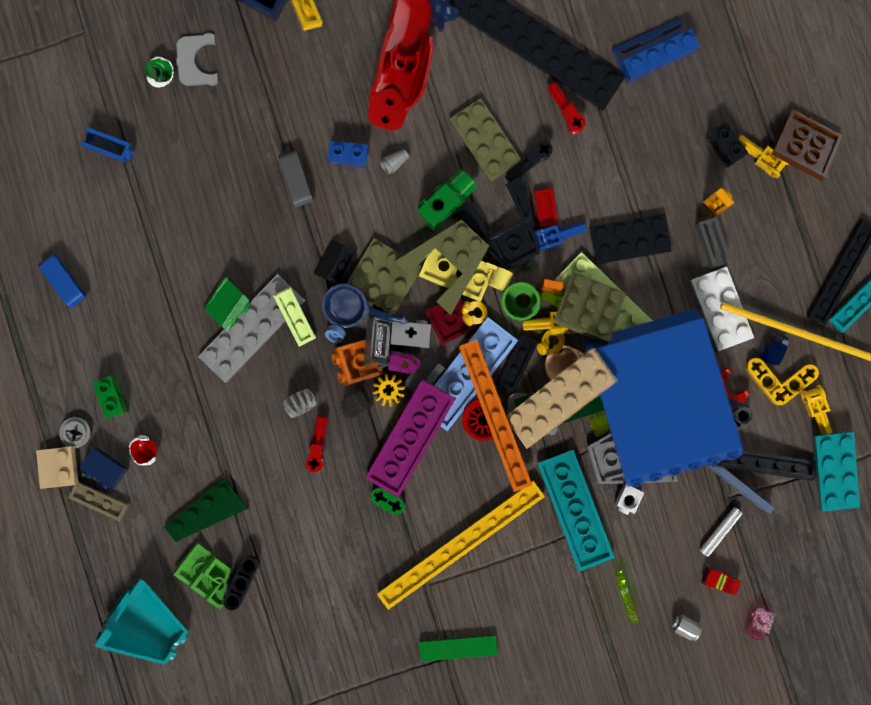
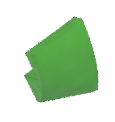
M196 542L172 573L189 585L191 589L203 596L208 602L218 609H222L227 579L231 569Z

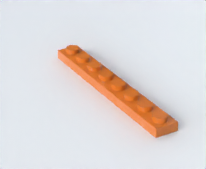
M474 340L459 346L513 491L516 492L532 486L478 341Z

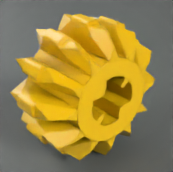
M385 374L386 381L378 377L381 385L373 384L374 387L379 388V390L373 391V394H380L375 400L379 401L381 398H384L382 401L383 406H385L387 400H389V406H393L392 399L396 403H400L396 397L397 395L404 397V394L399 393V390H404L405 386H397L402 382L401 379L394 383L396 375H393L390 381L388 374ZM386 385H391V388L394 387V391L391 392L390 396H387V393L384 394V389L387 388Z

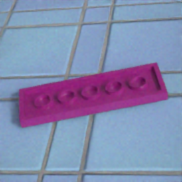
M422 379L365 479L399 498L456 398Z

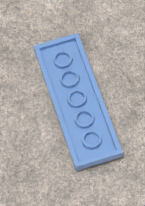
M487 317L469 340V342L478 341L490 375H492L518 341L489 317ZM461 352L434 385L456 398L440 425L446 431L450 429L476 395Z

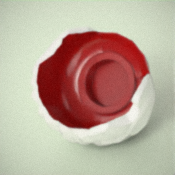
M138 435L130 442L129 451L136 464L151 465L154 463L158 454V446L154 440L145 435Z

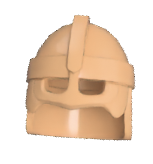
M562 346L564 351L560 354H549L545 361L548 377L553 380L584 356L585 353L572 347Z

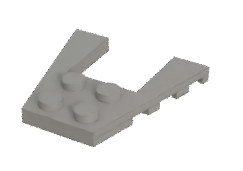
M611 434L606 435L587 447L597 484L626 483ZM669 475L655 482L647 481L644 483L677 482L678 480L677 476Z

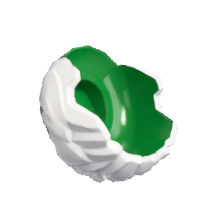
M154 57L146 64L144 74L152 86L160 88L172 81L174 71L169 60L163 57Z

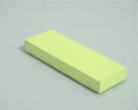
M291 287L274 294L273 297L298 346L300 347L315 339L316 337Z

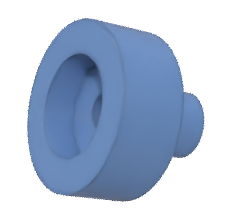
M337 325L328 326L325 332L326 338L333 343H341L346 335L344 329Z

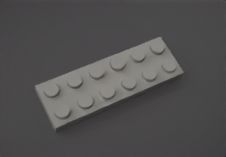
M278 274L250 302V310L245 314H239L237 323L232 328H229L228 331L224 329L198 356L225 383L286 322L273 295L291 286ZM291 287L299 305L301 306L306 300H304Z

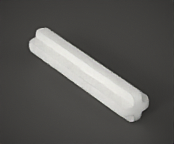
M735 507L731 509L700 548L701 553L707 557L710 556L741 517L742 512Z

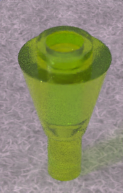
M540 291L542 299L559 308L564 293Z

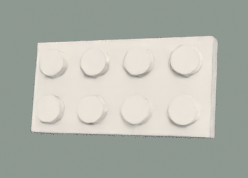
M727 267L690 280L717 352L754 338L747 318L720 309L722 302L743 309Z

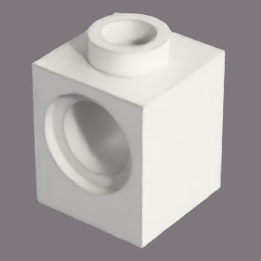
M623 484L615 502V505L619 506L618 511L627 515L629 512L635 514L644 492ZM627 495L633 497V502L630 505H625L624 498Z

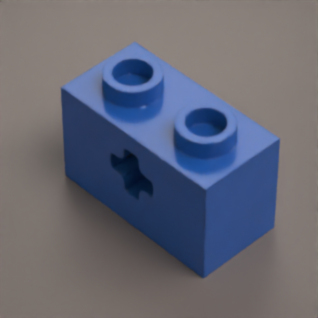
M329 141L328 162L332 165L367 168L368 145Z

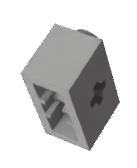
M416 320V323L407 322L406 324L393 322L391 345L429 348L431 324H427L428 321ZM410 328L417 332V335H413L412 338H409V335L406 334V331H409Z

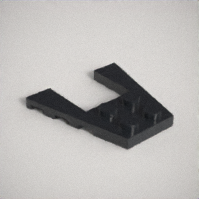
M520 176L505 184L522 217L521 220L489 236L473 202L455 211L465 224L489 245L488 250L491 255L506 270L540 254L524 176Z

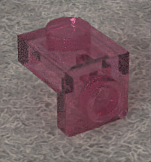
M757 606L754 609L750 625L745 628V633L755 640H763L770 635L775 614Z

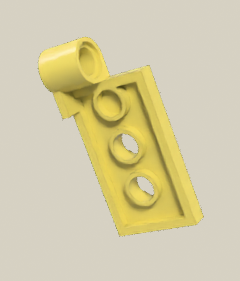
M436 249L427 256L419 274V277L447 289L458 279L456 276L457 269ZM441 261L449 263L450 267L447 271L439 269L438 265ZM481 261L462 295L481 302L488 285L505 292L513 273L488 262Z

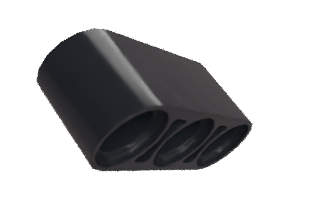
M249 555L240 562L223 600L226 609L236 610L243 603L260 565L257 557ZM247 560L254 563L253 570L246 568L245 562ZM238 578H243L246 581L245 587L238 586ZM230 596H235L238 599L237 605H232L229 602Z

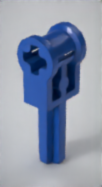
M581 221L560 229L555 225L536 231L540 252L561 245L563 239L586 232L585 223Z

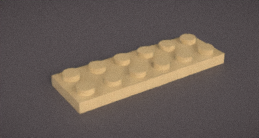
M592 349L506 415L508 423L527 449L618 380L598 352Z

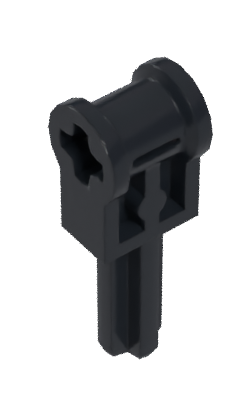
M545 140L538 142L535 150L505 175L506 181L509 183L523 176L541 161L549 159L553 151L551 143ZM545 148H546V149H547L546 153L543 152V153L541 154V153H540V149H545Z

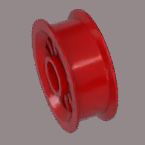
M477 399L465 408L462 415V424L466 433L473 439L489 441L493 439V436L489 431L488 423L486 425L478 423V417L484 414V412H481L479 408L481 404L479 399ZM477 408L479 414L474 412L473 409ZM471 413H473L476 416V418L469 416ZM469 419L475 420L476 422L470 424ZM477 424V427L473 430L471 426ZM479 427H481L480 434L476 432ZM484 428H486L487 434H483Z

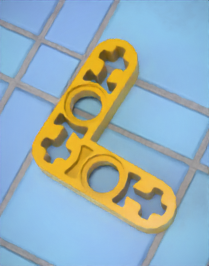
M752 358L746 363V370L775 405L786 404L814 382L819 375L816 366L804 365L780 383L761 359ZM752 362L759 363V371L763 372L765 370L766 373L757 378V375L760 373L757 370L751 369L753 367ZM806 369H812V377L808 376L805 377L803 380L800 378L807 373ZM766 376L772 379L770 387H765L762 383L763 378ZM793 379L799 383L797 390H792L789 387V383ZM785 389L790 393V395L785 393L781 397L782 401L775 399L777 397L776 393H783Z

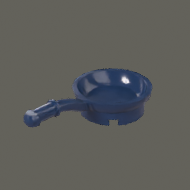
M352 284L332 286L325 293L322 300V311L325 318L331 324L341 328H350L358 325L367 314L385 319L388 322L392 321L401 324L408 322V318L404 315L387 313L369 307L364 294L358 287Z

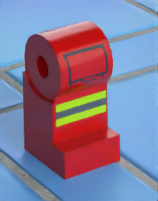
M709 567L706 568L701 581L705 586L737 596L742 582Z

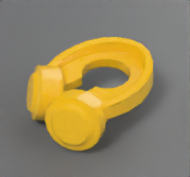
M466 301L461 309L462 317L468 326L481 324L486 320L487 309L483 303ZM478 307L481 309L482 315L480 318H476L474 315H468V312L474 311Z
M549 329L543 335L541 343L537 344L539 354L543 356L560 354L562 346L565 344L564 334H552L551 329ZM549 336H557L559 343L554 345L552 349H549Z

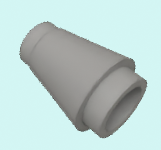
M404 149L383 157L380 165L388 175L390 173L394 174L409 159V155Z

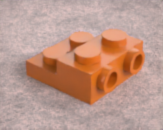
M365 340L333 350L332 361L335 365L338 364L340 371L337 374L340 383H344V387L384 374L383 369L377 368L378 364L363 366Z

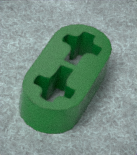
M381 487L374 489L371 493V500L375 505L393 515H399L403 512L405 504L401 498L396 497ZM380 491H382L383 497H385L387 501L385 502L382 499H380L379 502L376 501V496L374 495V493H379ZM389 500L393 503L399 501L401 509L393 511V506L388 503Z

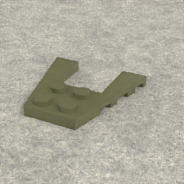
M460 220L397 259L395 264L409 276L434 249L445 257L462 273L436 301L451 315L487 252L489 245L467 224Z

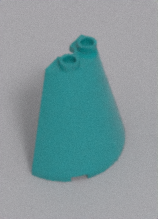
M137 578L134 581L136 585L134 587L129 585L109 612L103 623V632H98L94 646L166 665L169 660L172 661L175 657L177 645L179 643L183 644L188 638V631L143 579Z

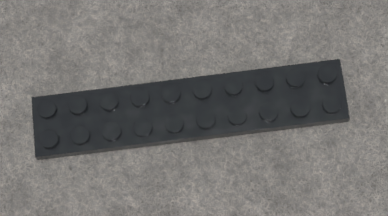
M506 0L449 1L452 6L458 8V17L602 111H604L625 79Z

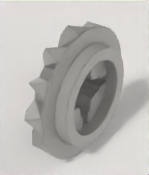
M69 418L60 427V439L68 447L75 446V448H80L87 444L91 437V428L87 421L81 418ZM77 427L82 435L74 438V434L68 432V430H75Z

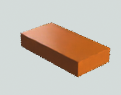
M544 279L540 290L559 293L563 289L564 282Z

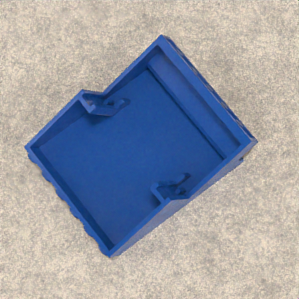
M697 308L612 332L608 344L594 339L584 341L586 352L588 353L590 350L595 349L618 380L602 392L600 397L627 487H637L647 481L655 482L669 475L677 476L683 471H694L701 466L708 464L716 465L722 460H734L742 455V444L704 318H700Z

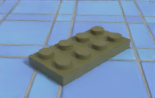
M481 98L449 118L450 123L490 183L522 162V159Z

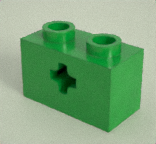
M108 376L92 382L105 419H112L129 412L116 376Z

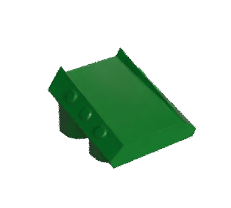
M224 277L203 308L221 327L228 331L229 328H232L237 323L239 314H245L250 310L249 298L230 280Z

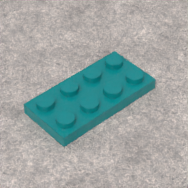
M844 431L813 435L820 511L860 507L854 432Z

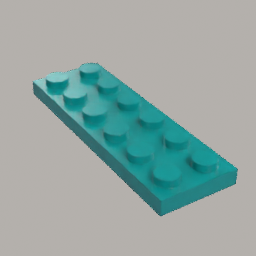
M572 449L538 462L537 465L578 572L614 559V554L574 450Z

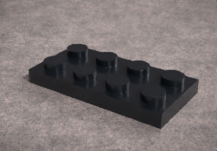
M665 214L589 227L596 265L672 251Z

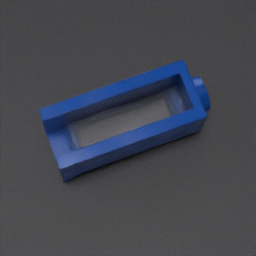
M86 127L85 131L88 132L85 142L80 141V145L83 148L127 164L128 160L132 159L134 150L130 143Z

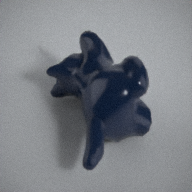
M428 0L431 8V21L438 27L439 32L443 31L444 23L458 18V8L452 6L448 0Z

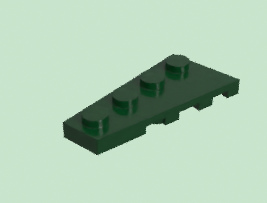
M223 479L168 523L164 529L175 542H178L248 509V506L228 481Z

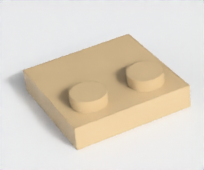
M75 446L36 451L40 489L79 484Z

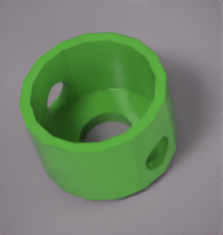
M514 283L503 293V310L514 320H528L541 309V293L531 283ZM521 293L529 295L531 299L530 305L526 308H521L516 303V298Z

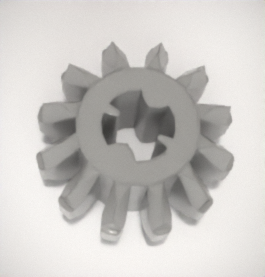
M310 389L301 390L284 400V409L291 418L298 417L309 412V410L317 405L316 398Z

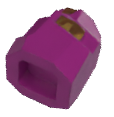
M391 351L388 370L407 374L414 373L420 367V360L412 354Z

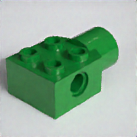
M461 168L455 171L442 184V187L440 185L432 191L433 195L429 200L425 198L417 206L418 217L432 232L438 229L461 207L468 196L478 188L472 178ZM436 204H440L443 208L440 210H436L433 208V206Z

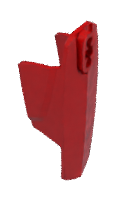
M395 0L371 82L368 120L373 126L389 131L400 129L409 109L414 107L424 94L434 48L432 43L433 36H427L431 11L428 0ZM386 100H390L392 105H387ZM384 116H386L387 124L382 122Z

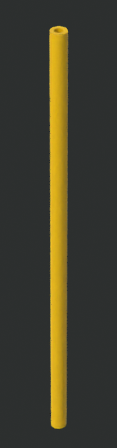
M725 302L720 304L721 310L871 361V353Z

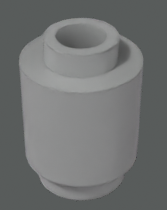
M683 614L679 617L676 616L672 622L673 632L688 640L696 641L702 632V627L699 626V623Z

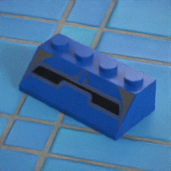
M678 18L613 48L612 52L628 84L695 53L700 45L693 30L681 18Z

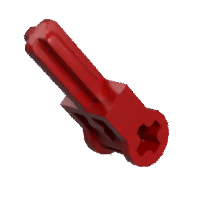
M556 82L550 84L547 90L561 110L560 114L567 123L568 131L572 134L581 133L586 125L585 117L577 112L572 103H569ZM574 121H575V123H578V122H579V123H580L579 127H578L577 125H576V126H573V122H574Z
M324 416L316 417L310 454L305 462V466L310 472H318L324 466L322 456L328 418ZM314 458H316V461L320 463V465L316 466L315 469L313 468V465L310 464V461H313Z

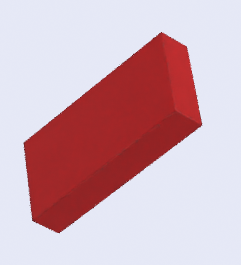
M553 188L534 190L539 229L558 226Z

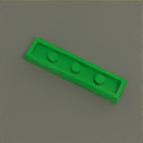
M496 635L419 641L421 662L498 655Z

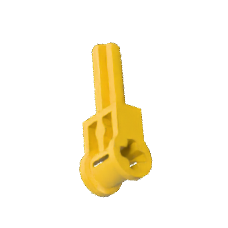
M739 136L738 139L748 153L757 159L755 164L770 176L779 178L780 172L788 163L771 155L773 149L769 146L764 150L745 136Z
M550 312V318L523 320V330L525 331L551 329L552 334L577 333L553 323L557 312Z
M819 384L814 389L801 391V398L809 417H815L820 433H833L826 415L830 408L823 387Z

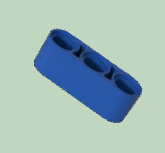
M55 253L38 264L42 273L70 309L87 297Z

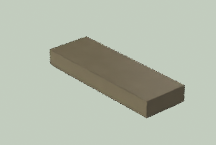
M78 480L79 484L73 486L68 496L69 499L118 522H122L130 504Z

